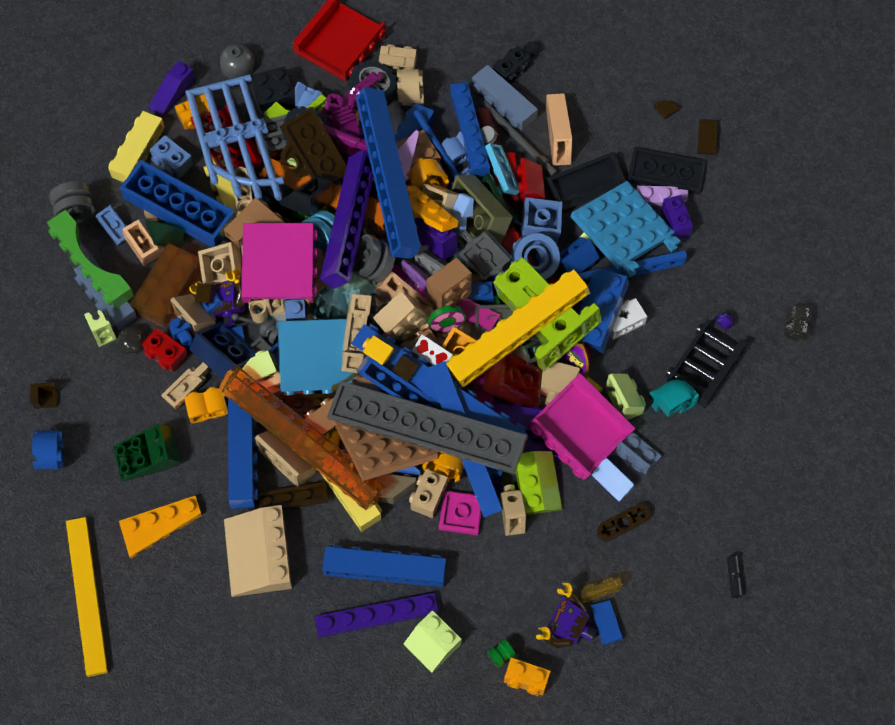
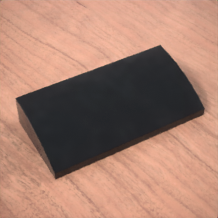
M613 152L548 177L545 180L553 200L562 202V212L600 197L626 182Z

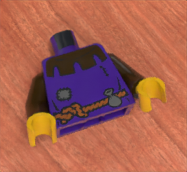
M238 269L227 271L225 274L227 281L216 284V289L224 302L212 315L223 318L224 326H234L235 320L232 319V314H240L245 311V303L242 300V279H239L241 272ZM192 284L189 289L191 293L196 294L197 288Z
M562 583L565 586V591L558 588L557 592L558 594L565 595V598H561L548 626L538 628L542 631L543 635H536V639H544L545 642L556 648L576 645L580 636L592 641L596 630L586 626L589 619L587 609L580 598L572 591V586L569 583Z

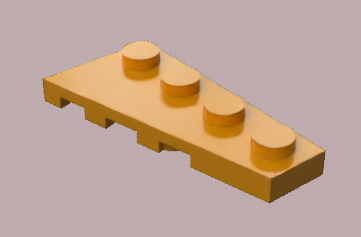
M415 185L407 187L414 218L424 219L425 224L441 232L458 227V220Z
M196 496L120 520V527L130 559L137 556L136 554L144 549L147 550L152 547V544L162 538L165 539L170 536V533L175 530L181 529L201 517L202 514Z

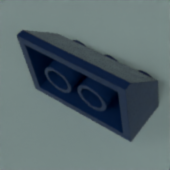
M222 321L197 332L189 349L227 384L232 382L250 358L254 357L257 353L228 326H224Z

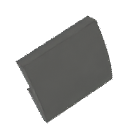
M287 114L265 120L268 133L263 134L269 153L282 150L287 145L286 140L282 138L283 133H281L279 127L283 124ZM255 138V139H256V143H257V147H258L259 154L261 155V151H260V148H259V145H258V142H257V138Z

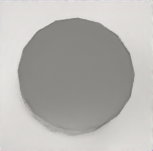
M490 126L481 128L480 131L484 145L493 144L497 138L496 131Z

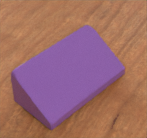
M402 260V271L427 294V278L429 276L414 262Z

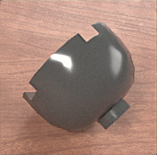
M231 44L222 51L220 68L227 78L233 79L251 75L254 72L255 57L252 51L245 45Z

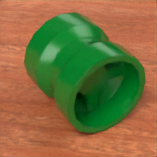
M505 639L500 641L496 648H491L487 651L489 657L498 668L502 667L507 659L516 656L513 648Z

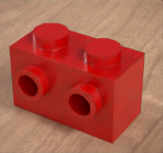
M158 328L142 343L143 353L149 359L157 360L159 366L166 371L169 369L174 373L188 357L186 348Z

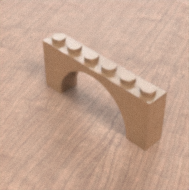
M255 197L224 228L225 236L240 248L243 245V223L285 222H283L284 219L280 214L269 210L270 207L263 200L259 201ZM317 248V260L313 262V266H317V278H313V285H317V296H313V303H310V299H304L308 308L330 287L320 280L325 254L319 248Z

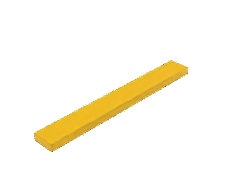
M83 517L66 521L85 670L86 676L91 677L108 673L88 523L87 518Z

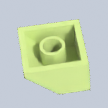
M628 374L608 375L605 390L613 406L627 420L643 414L646 404L644 398L641 395L639 396L636 391L635 381L630 379Z
M432 610L415 627L404 642V646L433 673L461 646V638Z

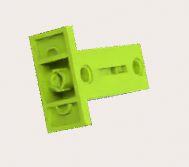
M523 257L520 260L514 261L509 269L504 273H500L493 282L499 298L513 312L519 307H524L533 296L540 295L549 285ZM595 303L591 306H586L580 315L572 308L568 309L535 334L543 343L537 348L535 353L538 366L543 372L602 322L600 309Z

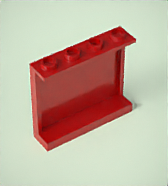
M327 0L293 41L294 53L347 82L354 67L358 66L360 62H365L367 55L374 51L378 41L385 37L387 32L385 22L383 21L379 25L341 4L339 0Z

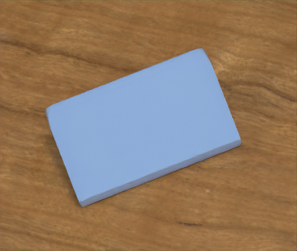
M607 458L591 474L618 502L633 490L634 484Z

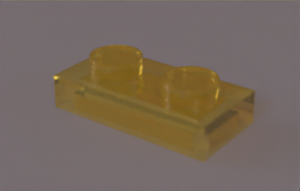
M607 578L602 581V584L596 586L594 584L586 585L580 593L582 603L620 591L622 587L620 578Z

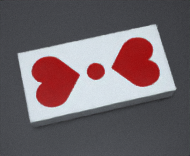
M425 335L420 336L412 349V352L433 366L444 361L447 364L449 359L454 356Z

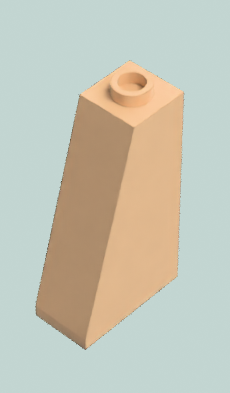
M565 94L546 95V112L553 166L571 165L572 134Z

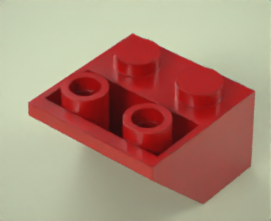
M520 158V165L517 166L518 202H522L523 208L526 197L545 200L542 166L525 158Z

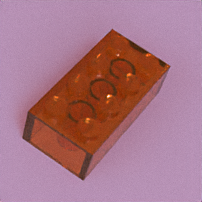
M168 243L130 302V306L135 311V314L167 328L175 315L170 299L189 293V287L195 283L201 273L199 257Z

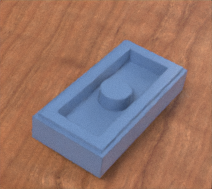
M111 205L95 215V218L117 246L126 241L122 231L126 224Z

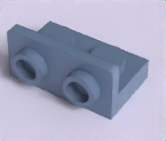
M633 432L622 442L620 441L616 448L618 455L622 459H627L632 463L635 470L640 473L643 472L645 475L662 457Z

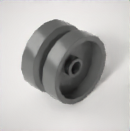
M66 182L54 187L50 191L49 199L54 217L66 210L75 222L80 224L89 220L94 215L95 207L91 199L90 189L84 182Z
M369 234L360 237L352 273L366 277L374 282L385 280L395 262V257L391 255L389 242L379 240L377 237Z

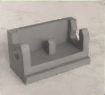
M426 244L415 255V264L432 276L448 263L429 250L430 246Z

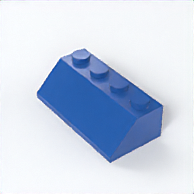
M610 271L593 272L588 285L590 294L583 298L578 315L586 306H591L595 303L600 309L602 322L580 340L579 343L587 344L589 349L604 353L629 286L627 276Z

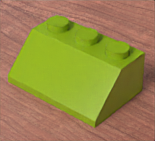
M552 451L522 453L516 470L518 489L522 493L525 514L532 515L562 510Z

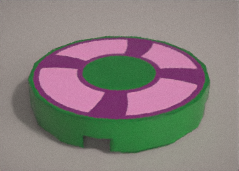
M444 306L433 311L430 315L431 318H428L427 322L432 332L448 333L452 330L453 326L459 328L464 324L466 316L460 306H456V308Z

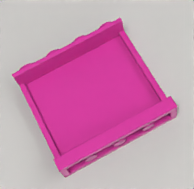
M243 223V303H251V299H310V303H313V296H317V285H313V278H317V266H313L314 260H317V248H314V241H317V230H314L313 223Z
M581 373L528 424L531 427V431L535 435L540 436L545 441V445L549 449L554 450L559 455V459L563 463L568 464L573 469V473L583 480L589 477L600 463L617 447V444L620 441L622 442L635 429Z

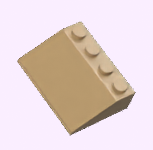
M282 505L259 508L224 519L231 596L236 597L292 589Z

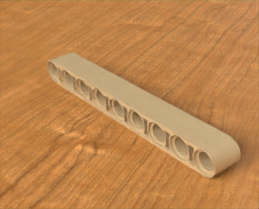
M238 167L235 169L237 176L249 178L246 168ZM239 184L241 195H247L239 198L235 196L237 215L253 200L252 186ZM251 299V303L248 304L252 320L256 323L265 322L268 318L265 299ZM257 310H263L261 313H255Z

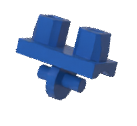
M181 318L173 319L169 324L173 340L186 348V350L190 349L193 342L191 326Z

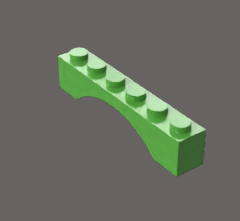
M66 210L47 222L50 228L48 232L54 240L57 238L60 241L58 244L65 253L67 251L70 253L71 256L69 258L75 266L79 264L82 268L80 271L83 276L93 281L91 285L97 292H102V298L108 306L112 304L117 309L134 297L130 286L120 275L101 270L84 256L80 248V230L75 220Z

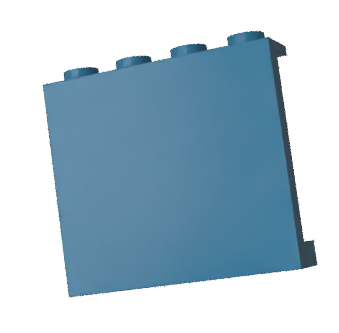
M347 319L276 321L279 344L280 392H284V395H296L295 391H303V394H315V390H322L323 394L334 393V390L338 389L340 381L353 384L352 380L358 376V373L341 371Z

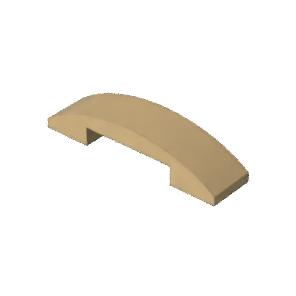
M353 293L351 295L345 326L341 371L358 373L356 370L363 361V352L351 343L362 326L367 324L372 296Z

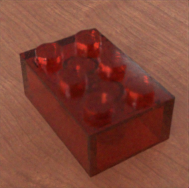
M510 352L485 371L483 390L511 405L520 404L527 408L539 406L543 371Z

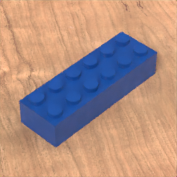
M140 160L120 187L123 199L210 247H215L222 243L226 237L224 228L236 217L234 210Z

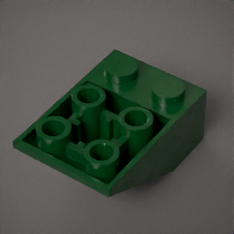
M161 423L113 446L121 482L166 471L182 463L174 428Z

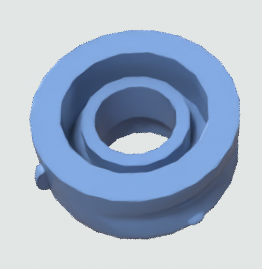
M533 233L523 236L514 242L510 253L512 256L511 264L522 257L528 262L527 255L529 251L536 249L540 255V262L538 266H531L543 279H547L555 273L559 266L560 253L551 237L541 233Z

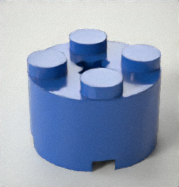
M34 430L35 434H33L32 455L36 458V461H33L34 470H57L64 468L62 450H64L65 441L63 432L59 430Z

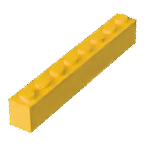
M574 269L571 272L564 273L559 281L555 284H549L544 289V292L533 296L524 307L517 308L509 318L499 321L496 325L497 327L493 330L486 331L478 341L468 344L462 353L452 356L446 365L462 387H465L589 295L588 286Z

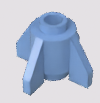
M297 82L295 86V106L298 109L301 106L307 108L322 92Z

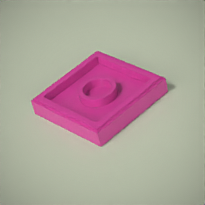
M444 490L439 530L478 535L481 509L476 496Z

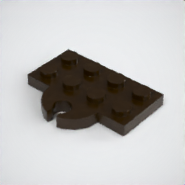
M313 107L279 126L289 142L281 152V165L286 164L289 158H293L296 161V167L294 169H287L285 171L287 174L300 178L309 176L310 179L318 175L332 181V183L345 175L347 165Z

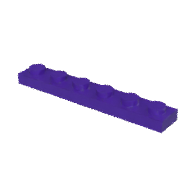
M435 593L318 615L315 616L318 638L422 618L426 617L432 610L438 614Z

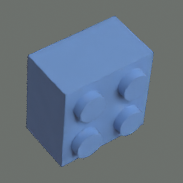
M526 197L522 208L520 237L541 233L551 237L557 245L561 234L562 202Z

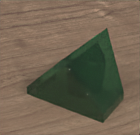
M146 220L145 224L154 245L183 249L185 228Z

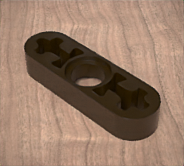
M638 504L601 523L597 529L598 538L603 542H609L646 523L650 516L649 508L646 505ZM638 510L645 512L644 518L638 516L634 519L635 523H633L632 517L637 515ZM621 518L627 519L629 526L626 528L620 527L618 520ZM612 523H614L615 529L610 531L609 536L602 534L603 528L609 530L613 527Z

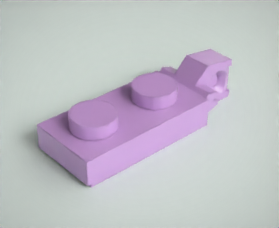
M636 187V191L650 206H662L665 198L682 195L683 200L687 202L688 190L678 189V187Z

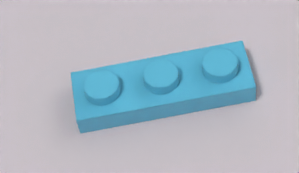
M489 143L485 146L487 157L491 161L501 190L506 194L517 195L519 193V186L502 146Z

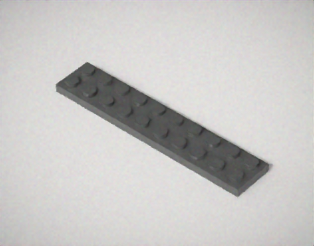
M340 381L327 418L332 421L514 475L528 438L525 434Z

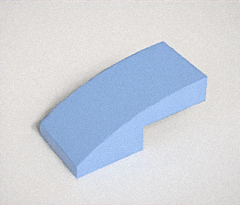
M464 193L459 194L451 214L458 220V227L450 230L458 236H461L460 234L466 230L467 217L473 216L474 198Z

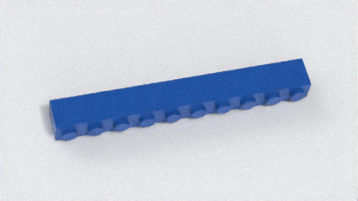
M364 87L356 97L391 255L392 257L412 259L421 249V243L418 238L413 209L411 208L409 193L407 192L405 177L402 171V163L398 154V146L394 137L384 90Z
M364 324L351 344L363 352L365 348L362 346L368 337L372 338L373 335L395 349L383 366L392 371L402 355L406 356L419 365L408 383L440 403L427 371L429 362L420 356L418 359L411 356V350L405 346L399 348L395 345L396 340L388 335L384 338L378 334L380 331L372 324L369 326ZM453 379L467 418L528 436L525 432L527 428L518 422L516 425L509 422V416L503 412L497 414L493 411V405L485 400L481 403L476 399L478 395L469 389L467 392L460 389L461 384Z

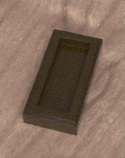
M699 120L697 154H716L718 121Z

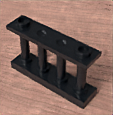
M707 319L705 324L701 323L695 332L697 335L677 365L674 368L671 366L666 374V377H668L667 381L678 379L690 384L699 394L701 399L698 405L706 408L747 345V342L742 339L737 344H732L708 330L711 323L709 319ZM705 336L727 349L730 355L727 359L725 357L721 358L698 343ZM693 350L718 364V367L721 368L719 372L712 373L690 360L689 356ZM685 365L707 378L708 382H710L708 388H702L679 374L678 372L682 366Z

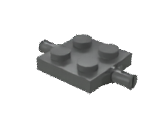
M487 229L474 238L467 230L460 234L468 243L459 252V255L483 281L490 276L505 272L502 268L511 260L512 256Z

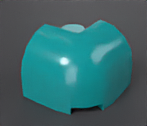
M678 379L667 381L650 392L654 399L653 409L656 412L662 409L667 417L677 411L683 414L697 405L699 399L698 393L690 384Z

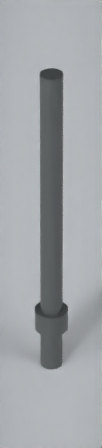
M486 100L482 102L481 106L537 161L536 164L541 165L542 169L544 168L551 176L557 174V171L549 164V160L545 156H541Z

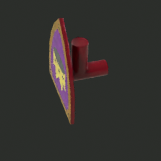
M578 342L561 359L567 365L580 368L579 373L587 378L590 372L589 355L593 353V350L589 349L587 344Z

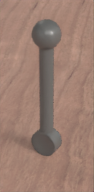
M237 313L232 314L233 320L263 325V323H256L252 319L239 316Z

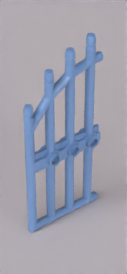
M250 74L186 90V96L212 184H218L217 174L231 181L233 192L237 198L241 197L239 184L252 186L254 196L259 201L262 200L260 187L271 186L274 197L277 201H280L282 194L279 185L284 184L283 177L276 178L263 136V134L268 133L264 118L258 119L247 82L252 81ZM239 84L251 119L250 122L240 124L229 88ZM223 90L233 126L222 128L212 91ZM204 93L215 127V131L208 133L204 132L194 97ZM256 136L269 179H257L245 139ZM238 141L249 178L236 175L228 143ZM221 147L227 171L213 163L209 148Z

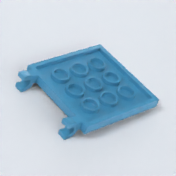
M628 181L575 210L570 216L617 269L623 268L629 277L636 274L635 270L639 268V265L633 260L662 243L672 253L677 250L678 247L676 245L680 243V240L673 236V230Z

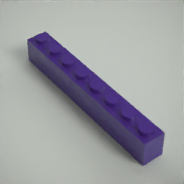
M362 150L348 159L320 280L333 289L349 283L374 177L369 154L366 150Z

